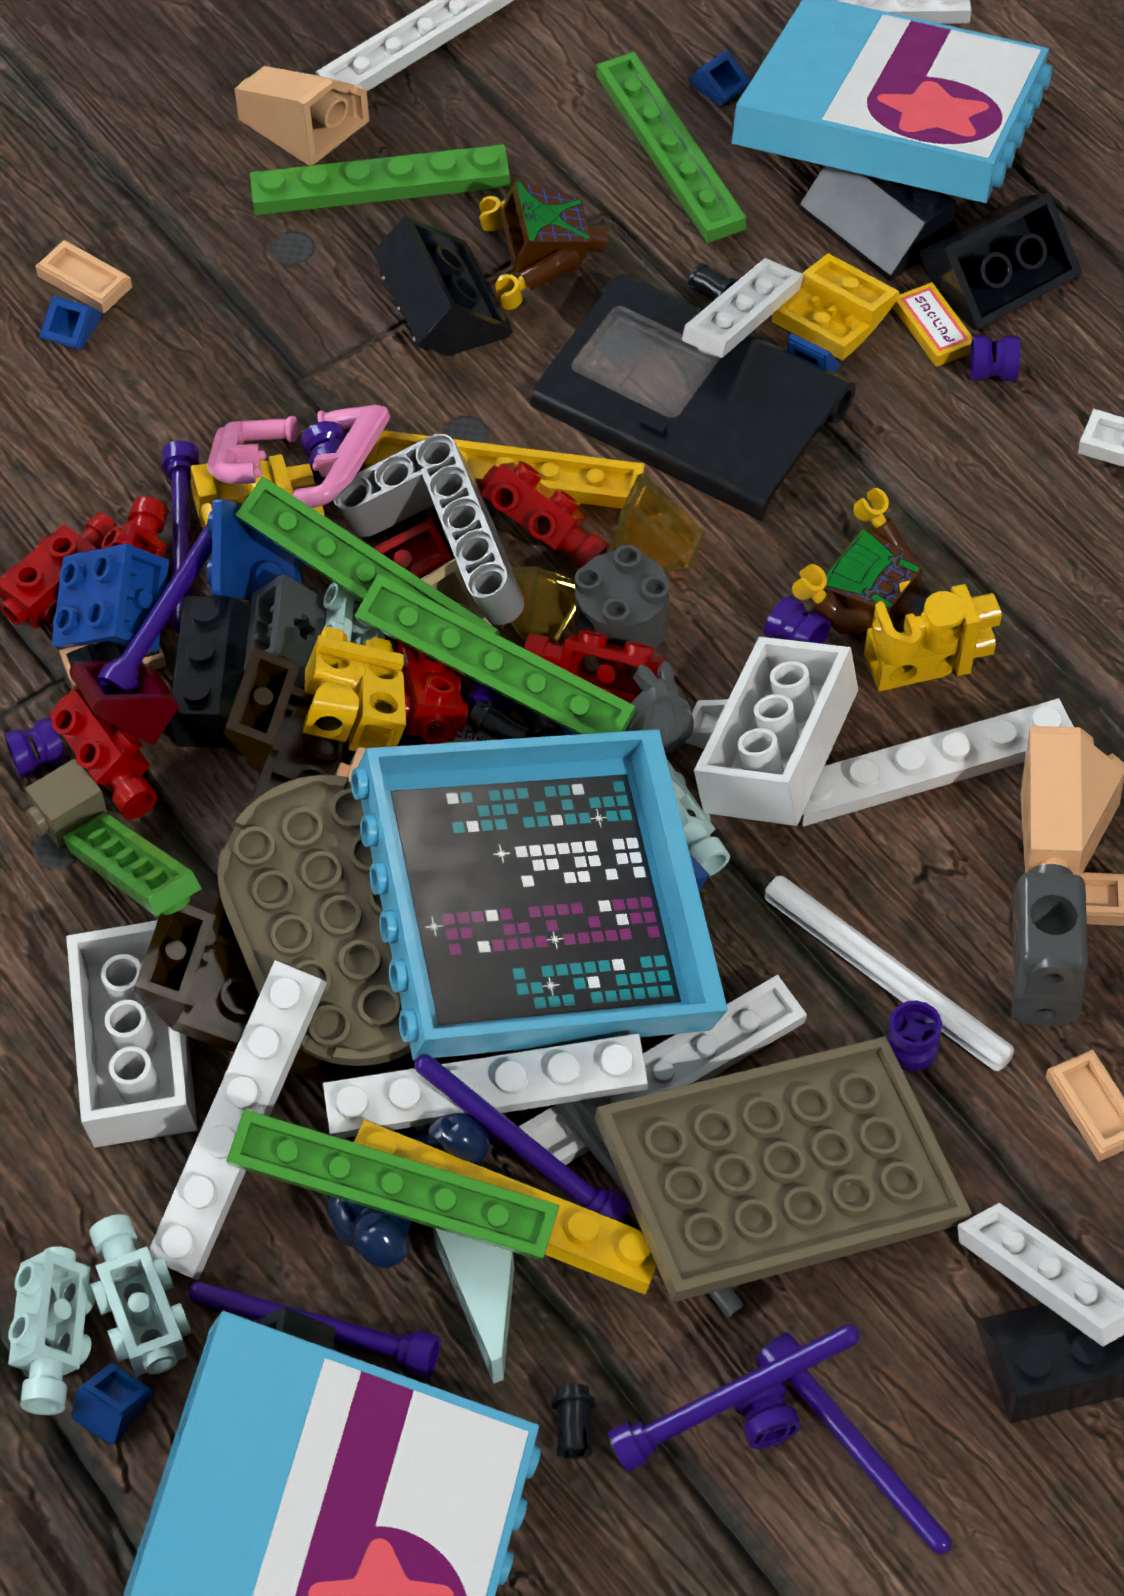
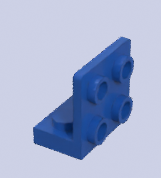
M226 499L213 500V510L209 513L207 520L208 533L212 539V558L207 564V580L211 586L212 595L251 601L253 592L281 574H285L301 584V561L239 521L235 514L242 506V503Z
M129 544L65 556L59 573L60 584L56 613L53 619L52 646L65 649L111 641L128 647L166 588L169 560ZM160 633L147 653L158 651Z

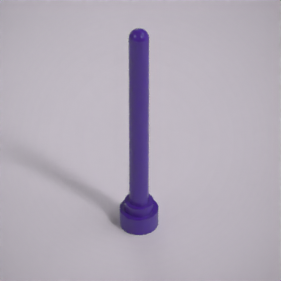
M182 440L170 442L162 450V468L172 480L173 576L191 549L190 466L199 465L198 447L191 442ZM192 583L184 596H192ZM184 596L173 612V628L178 634H180Z
M207 524L121 658H115L112 662L106 663L96 677V681L106 695L133 694L137 688L138 666L212 552V539L209 536Z
M423 1054L415 1060L414 1067L419 1075L582 1207L620 1222L627 1212L630 1203L614 1190L607 1192L602 1187L597 1190L432 1056Z
M195 1282L188 1289L189 1299L196 1304L254 1320L284 1307L335 1327L334 1342L396 1358L397 1364L404 1366L408 1374L429 1379L438 1360L441 1337L432 1333L417 1330L415 1334L405 1333L403 1337L203 1282Z
M851 1324L843 1325L647 1425H644L642 1421L634 1425L627 1421L608 1431L609 1439L619 1461L627 1472L648 1463V1456L656 1452V1445L856 1345L860 1338L859 1331Z
M785 1332L777 1336L762 1349L756 1358V1362L762 1367L801 1347V1345L789 1332ZM808 1370L783 1381V1383L789 1382L928 1547L936 1554L942 1555L947 1553L952 1545L950 1536Z

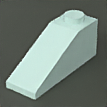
M433 1228L436 1249L494 1384L504 1380L514 1277L513 1252Z

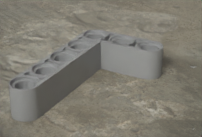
M446 434L429 436L357 473L353 481L333 500L354 533L361 537L375 535L434 505L467 590L486 619L494 625H504L518 618L523 611L525 605L524 597L485 501L481 496L476 479L451 436Z

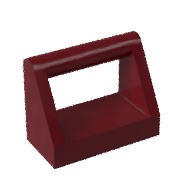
M112 661L77 662L70 667L69 674L96 716L153 746L180 706L157 671L143 662L137 668L139 672L137 677L138 686L133 694L106 695L96 681V677L103 666Z

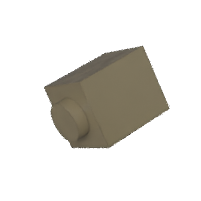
M75 758L25 788L30 806L25 811L29 823L39 836L47 833L58 848L66 844L62 836L102 812L107 813L102 790L84 768L77 763Z

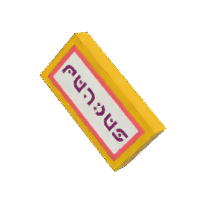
M932 282L898 296L892 308L935 367L971 354L972 335Z

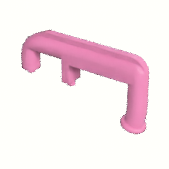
M368 405L330 412L319 411L318 422L334 421L341 424L344 429L350 430L336 453L321 454L315 457L312 468L314 471H319L321 477H325L322 484L315 487L296 489L293 496L311 508L323 506L334 500L353 481L390 420L391 416L388 409L380 405Z
M289 416L287 419L233 421L226 424L225 427L219 428L216 431L208 459V472L217 480L226 484L256 483V477H261L262 471L260 468L255 467H260V460L266 458V453L264 450H259L258 444L244 445V441L287 439L289 443H293L297 440L299 432L297 418Z

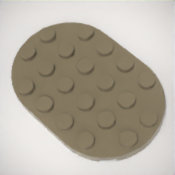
M337 775L308 776L285 782L270 789L253 801L235 821L236 827L231 833L225 848L221 850L219 858L218 886L220 897L259 995L275 960L327 982L299 1049L318 1059L341 1065L366 1066L389 1062L411 1053L409 1042H404L400 1035L399 1015L403 1009L399 992H393L390 985L389 966L393 959L390 944L384 943L380 935L379 919L383 909L380 895H374L371 889L370 867L373 859L370 847H365L361 839L360 822L364 815L361 799L356 800L353 797L351 782H349L348 777Z

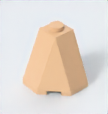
M263 66L234 88L239 120L308 166L317 163L369 122L367 90L361 86L328 77Z
M1030 726L1020 792L1025 873L1043 864H1057L1067 867L1073 874L1081 876L1120 805L1124 783V762L1113 753L1108 756L1094 746L1093 737L1080 727Z

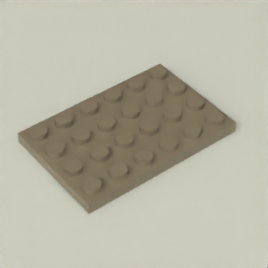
M886 1036L599 1106L594 1117L672 1303L952 1228L968 1220L972 1214Z

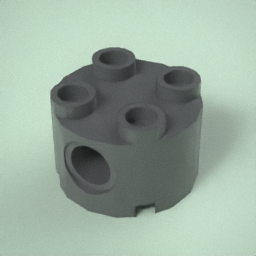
M633 545L619 546L615 551L604 553L590 560L575 574L577 634L579 635L580 630H590L607 635V643L625 647L627 641L650 645L654 649L663 642L669 624V579L662 567L650 557L643 555L641 550Z

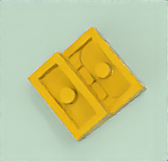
M828 253L802 273L804 275L800 290L772 314V322L796 336L831 352L833 356L843 361L880 324L898 299L899 291Z

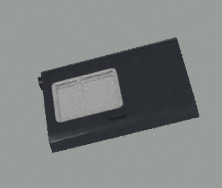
M621 273L616 278H610L602 290L601 298L540 377L532 393L531 407L761 521L766 514V509L772 496L826 420L838 423L845 416L855 395V382L752 333L745 337L723 358L706 355L700 352L697 347L682 341L685 325L698 315L702 309L626 273Z

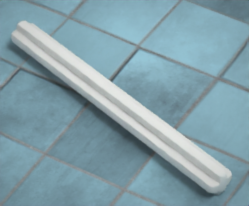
M778 875L768 884L765 889L766 901L901 1002L917 1000L926 1002L934 1007L941 1016V1031L994 1071H1001L1010 1062L1014 1052L1011 1044L784 876Z

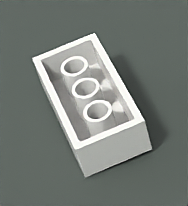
M767 637L758 638L694 769L703 813L793 826L798 825L858 692L851 647Z
M158 920L66 936L81 1123L94 1148L198 1130L189 1038L187 1035L173 1031L133 991Z

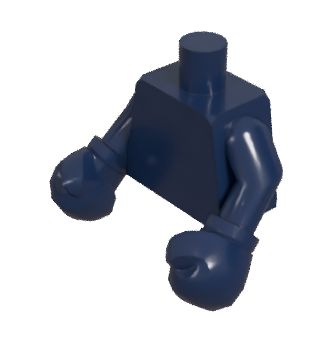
M461 1113L449 1114L439 1118L429 1127L428 1131L391 1130L476 1165L486 1157L489 1150V1138L485 1128L475 1119ZM328 1196L327 1213L342 1244L353 1247L358 1254L375 1267L391 1268L405 1259L409 1253L406 1237L416 1226V1222Z

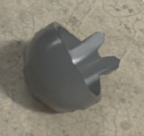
M664 661L657 670V677L647 666L639 665L633 679L642 692L631 703L636 707V712L625 731L659 729L665 755L680 748L692 734L694 719L691 714V707L681 689L677 688L674 680V671L670 663Z

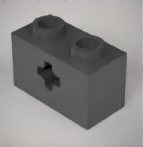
M281 574L253 592L244 671L251 652L255 647L301 665L294 686L298 688L304 686L305 668L318 635H321L325 627L324 597L285 574Z

